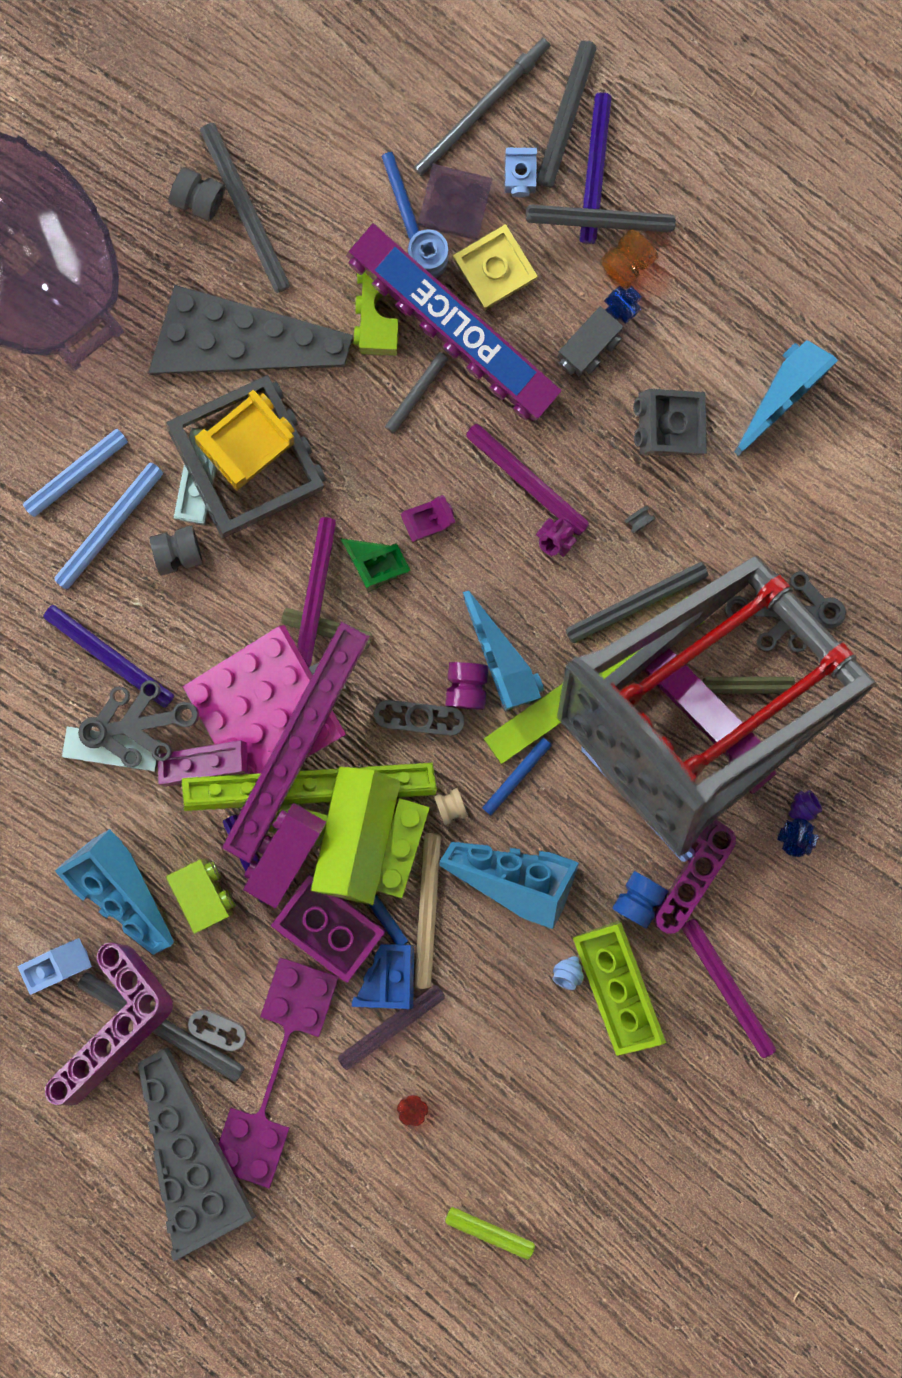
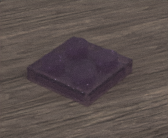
M433 164L418 226L478 241L493 178Z

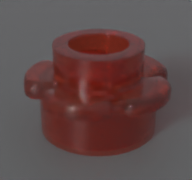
M409 1095L407 1099H402L397 1107V1111L400 1114L399 1120L407 1126L421 1125L425 1121L424 1117L428 1114L426 1102H422L421 1098L416 1095ZM411 1108H414L416 1110L414 1114L410 1113L409 1110Z

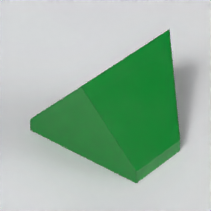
M340 538L368 593L411 571L397 543L385 545Z

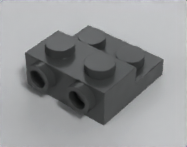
M648 389L639 393V397L634 401L633 410L634 414L639 416V428L635 431L634 443L637 447H640V455L669 456L681 454L701 456L707 454L705 392Z

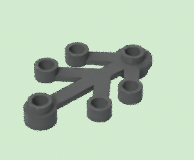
M796 572L790 577V586L795 591H802L814 606L805 607L825 628H836L843 623L846 610L840 600L832 597L824 598L809 582V577L804 572ZM796 576L804 578L805 583L802 587L795 585L794 578ZM741 596L729 599L724 606L726 617L729 618L733 615L731 612L733 604H738L743 608L749 603L748 600ZM766 607L753 615L754 617H780L774 610L770 611ZM826 608L834 610L835 615L833 619L825 617L824 611ZM781 619L769 632H764L758 636L756 641L757 647L765 652L772 650L776 646L777 640L790 627ZM794 634L789 637L787 645L792 652L799 653L805 650L807 645L803 642L800 649L795 648L792 645V641L798 636ZM764 636H768L772 640V644L768 648L761 644V639Z
M148 680L141 685L140 694L121 721L109 723L118 707L127 704L130 700L128 689L118 686L111 690L110 699L99 715L87 718L81 723L78 735L80 741L86 747L99 748L103 746L118 756L125 766L136 767L141 762V753L134 748L127 749L111 736L125 734L150 751L154 759L166 761L172 755L171 746L167 743L156 741L142 730L175 723L181 727H191L197 723L199 711L194 704L181 702L174 707L173 711L140 717L149 702L156 699L161 693L160 685L155 681ZM149 684H153L156 688L152 696H148L145 692ZM119 690H122L125 694V698L121 702L115 699V694ZM185 709H189L192 712V717L188 721L182 718V712ZM93 727H97L100 730V735L96 739H93L90 735ZM160 746H164L167 749V754L163 758L157 755V749ZM129 752L136 754V761L132 764L126 760Z

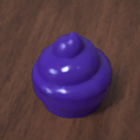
M811 790L805 793L800 791L794 795V801L791 803V810L788 815L793 819L813 821L817 818V814L822 812V807L818 798Z

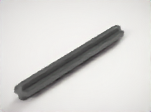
M214 123L204 125L200 128L201 135L269 281L276 293L283 292L290 287L289 281L221 135Z
M90 973L83 974L77 986L79 989L118 1012L127 1004L118 990ZM166 1019L152 1032L232 1081L236 1082L239 1080L244 1071L243 1065Z

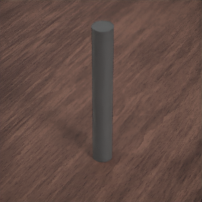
M439 352L395 411L385 425L388 431L395 434L449 360L444 354Z

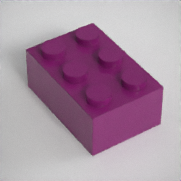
M309 874L272 923L271 927L344 982L348 983L386 930L345 899L311 891L314 876Z

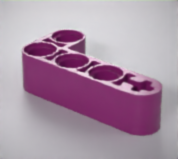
M717 819L707 826L695 842L698 843V846L695 849V853L687 861L668 890L669 893L662 905L658 906L655 910L654 924L665 933H676L684 926L736 845L734 832ZM718 831L724 832L728 837V843L722 849L716 848L713 844V836ZM702 857L707 858L711 864L710 871L705 875L698 874L695 869L697 860ZM683 884H690L693 887L694 895L689 901H682L678 896V890ZM671 899L676 904L686 907L683 912L679 909L673 914V918L676 920L674 925L667 924L665 927L663 926L665 920L662 918V914L664 912L670 914L675 907L669 904Z

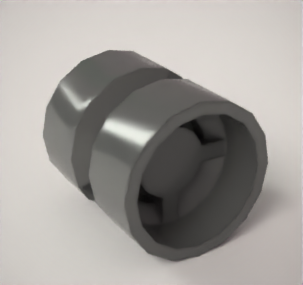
M183 167L171 188L169 204L184 211L191 208L193 215L210 222L222 202L225 184L212 178H207L204 181L202 180L201 173Z
M193 526L177 529L173 536H170L167 532L150 536L151 549L160 576L177 572L179 566H184L188 569L203 565L199 543Z

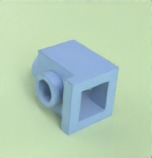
M506 147L505 193H511L514 197H527L530 193H535L537 148ZM515 169H526L527 172L524 175H518Z

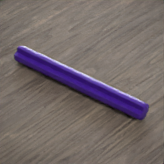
M599 92L595 95L583 208L600 209L612 99L609 93ZM581 227L580 242L595 244L598 228Z
M51 605L44 613L43 617L45 620L140 690L141 685L145 681H155L55 605ZM149 684L145 689L148 696H152L156 691L153 684ZM159 684L161 693L153 700L163 708H166L173 701L174 694Z

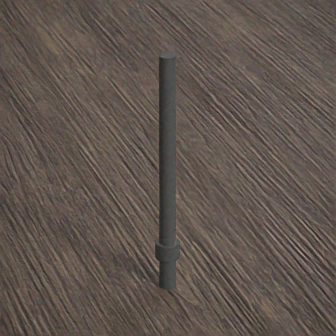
M542 37L527 53L523 52L514 61L515 65L413 167L417 174L422 177L523 74L527 75L536 66L535 62L551 47L545 38Z

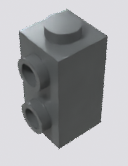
M600 306L558 351L559 366L571 376L575 373L580 378L585 372L590 375L602 362L599 356L606 349L611 352L621 342L623 338L620 334L623 326Z

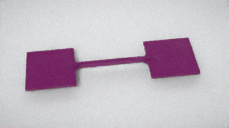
M281 957L279 958L260 1016L282 1025L285 1031L261 1108L256 1114H249L230 1107L219 1141V1146L235 1177L270 1189L290 1127L270 1121L266 1117L265 1111L290 1034L294 1031H302L320 1037L339 979L338 976Z

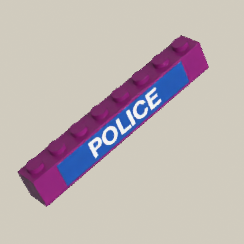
M374 223L371 224L346 254V257L350 259L348 264L354 271L360 275H363L365 272L374 280L372 286L384 296L387 294L391 295L397 301L395 306L407 317L413 315L421 322L419 327L431 338H434L436 335L445 344L442 347L449 355L455 359L461 357L468 364L466 369L477 379L480 380L482 377L491 384L489 389L501 400L507 398L515 405L513 407L514 412L526 421L529 418L532 421L537 420L562 391Z

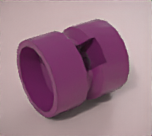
M449 662L447 680L452 683V686L446 690L445 706L485 710L487 692L482 689V686L488 682L489 665Z

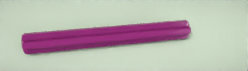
M474 424L468 430L466 437L558 519L562 518L569 522L574 528L573 530L576 535H581L588 528L589 522L479 424Z
M321 517L319 520L297 648L308 667L312 663L336 528V520L328 517Z
M691 919L687 921L681 928L759 1055L762 1058L769 1057L776 1051L771 1039L697 920Z

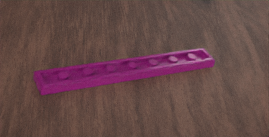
M341 621L222 849L248 863L252 862L364 651L370 636Z

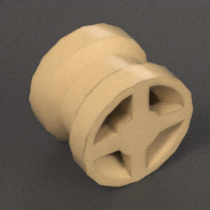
M458 788L451 790L450 794L446 796H434L444 825L450 824L452 819L457 817L461 819L468 817Z

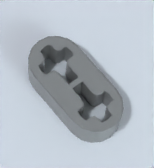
M198 1010L189 1018L188 1027L193 1036L224 1050H237L246 1041L247 1034L242 1024L211 1010ZM204 1015L209 1017L208 1023L215 1026L216 1030L213 1031L206 1028L203 1032L198 1031L199 1025L195 1023V1019H201ZM232 1028H236V1035L241 1037L240 1041L228 1044V1037L220 1034L219 1030L222 1029L229 1032Z

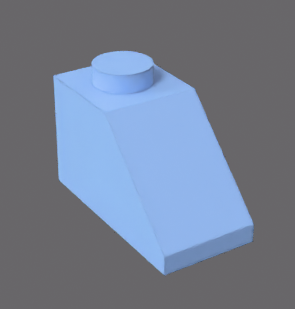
M80 938L17 967L31 995L92 967L88 958L87 950L83 947Z

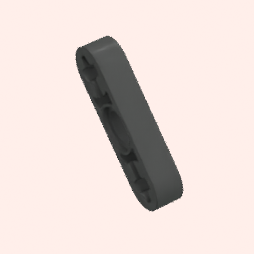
M384 700L376 706L374 711L376 722L386 729L454 736L464 726L463 714L453 707ZM386 706H392L393 712L402 713L401 707H408L405 715L406 726L399 725L401 722L399 718H392L390 723H384V717L379 716L380 711H385ZM416 709L425 710L429 716L427 724L423 727H416L410 721V715ZM432 710L439 711L437 716L439 718H447L448 713H454V718L459 720V725H454L453 729L449 731L446 730V724L437 723V730L430 729L433 723Z

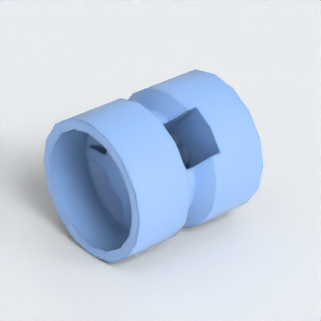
M430 229L421 230L413 235L409 241L408 254L435 278L443 274L448 264V244L446 239L436 230Z

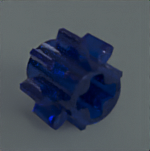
M620 285L604 300L609 306L606 311L617 321L621 319L627 324L642 309L638 304L642 296L633 286L626 291Z
M794 819L792 822L787 820L784 828L780 829L777 840L784 842L782 850L792 857H802L805 854L811 855L812 849L816 848L819 839L818 835L812 834L815 826L805 819Z

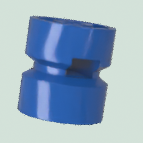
M633 871L625 885L628 890L627 893L619 895L612 909L647 929L656 915L653 910L654 906H661L669 891L640 873Z

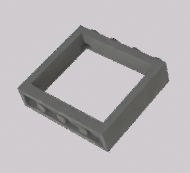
M268 375L166 422L167 431L222 539L323 491V481L326 480L323 470L319 464H313L309 456L312 450L305 436L300 438L295 429L298 423L291 409H285L281 401L284 398L283 392L277 381L272 383ZM252 390H255L256 393L264 391L275 407L273 409L275 415L279 419L282 417L286 418L295 430L292 448L309 482L230 520L184 428L249 397L248 393Z

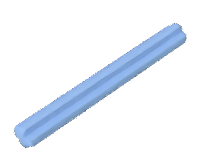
M151 462L145 467L55 576L54 580L64 589L71 587L161 478L163 471L157 465Z

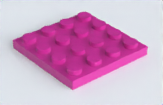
M281 625L182 687L191 703L197 707L199 717L214 744L238 740L246 742L247 774L261 773L313 675L285 625ZM333 710L307 758L346 735Z

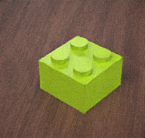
M207 858L199 859L166 876L194 934L234 914L232 908L236 904L229 890H222L218 882L222 876L214 861L208 862Z

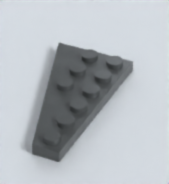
M174 285L149 369V375H161L164 373L189 374V372L258 371V369L286 370L287 368L307 367V369L345 367L353 335Z
M166 1047L139 1062L138 1068L144 1101L147 1102L150 1117L148 1125L150 1134H153L155 1146L153 1153L161 1199L165 1202L168 1219L166 1227L167 1233H170L173 1248L171 1255L174 1262L254 1219L256 1215L171 1051Z

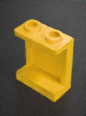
M255 390L249 392V397L210 430L206 431L203 429L195 436L196 445L236 491L294 444L293 433L295 430L284 417L279 419L272 411L275 407L269 398L263 393L259 396Z

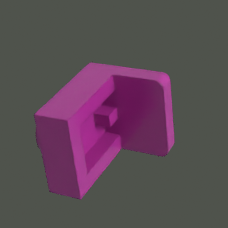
M444 495L436 497L431 502L405 510L400 514L412 543L441 533L455 524L453 509L447 503Z

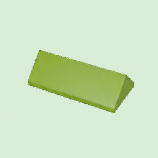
M349 767L338 768L311 891L369 905L374 904L401 781L375 770Z
M615 921L573 937L616 1056L665 1044V1038L622 923Z

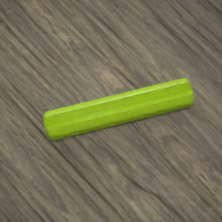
M454 1207L449 1209L445 1218L447 1225L526 1260L530 1259L534 1252L535 1244Z

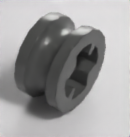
M648 505L624 520L626 524H631L632 534L656 519L654 515L651 516L648 513L650 509Z

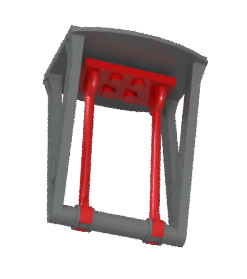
M754 556L602 650L573 658L571 662L566 664L557 718L593 758L602 773L622 797L661 836L674 853L681 857L689 851L707 826L870 692L876 685V681L856 661L857 656L853 655L854 653L842 641L838 642L793 594V588L790 587L778 573L774 574L758 556ZM748 584L756 590L755 595L757 597L640 683H633L623 688L665 651L677 644ZM766 607L770 611L774 610L819 658L818 663L820 666L702 754H695L682 762L674 753L671 742L664 736L660 737L653 729V724L648 716L642 712L639 713L634 707L642 699L643 695L761 609ZM637 652L605 679L599 675ZM827 675L833 679L837 678L845 686L695 786L697 777L708 764Z

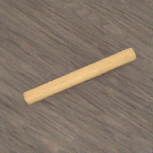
M426 833L424 835L414 980L415 988L429 989L432 979L441 836L438 833Z

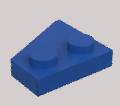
M381 944L374 957L372 967L367 970L363 978L364 983L357 997H354L352 1000V1007L413 1009L414 945Z

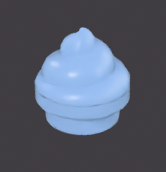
M576 956L560 961L553 969V981L568 990H575L576 986L581 985L584 979L582 966L579 963V958Z

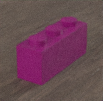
M295 803L292 804L288 813L281 810L273 824V827L278 829L273 838L268 835L266 836L258 852L263 854L259 863L252 860L243 876L249 879L243 890L276 909L320 835L326 821Z

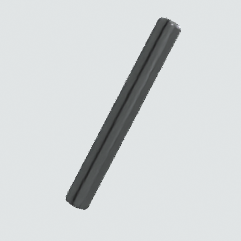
M582 40L575 55L536 179L537 183L543 187H553L597 49V46L591 41Z
M529 205L526 208V221L536 224L668 233L675 230L676 218L673 214Z
M699 562L568 627L566 634L572 643H576L705 579L708 576V571L705 565Z

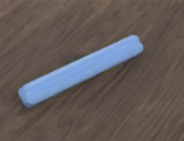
M118 429L112 431L23 503L26 511L33 517L37 516L127 444L126 437Z

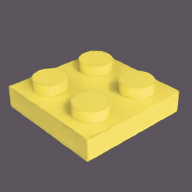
M506 224L453 255V260L484 311L538 278Z

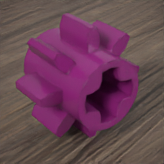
M548 518L536 533V536L540 538L539 547L550 556L559 553L564 557L577 541L575 537H572L574 528L562 518L555 522Z

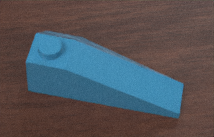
M808 340L801 346L794 343L782 355L786 360L779 367L734 452L738 456L743 453L823 378L838 361L835 356Z
M469 590L463 592L462 596L486 662L489 665V670L504 711L506 712L539 700L541 698L539 692L544 691L539 674H532L531 668Z
M111 829L93 838L55 870L75 895L83 901L86 898L93 901L101 908L98 913L106 919L109 916L115 918L123 925V932L154 955L174 943L131 853Z
M451 842L441 858L439 866L523 919L553 929L564 910L579 862L550 852L539 851V855L520 854V849L510 848V852L492 851V848L488 845Z

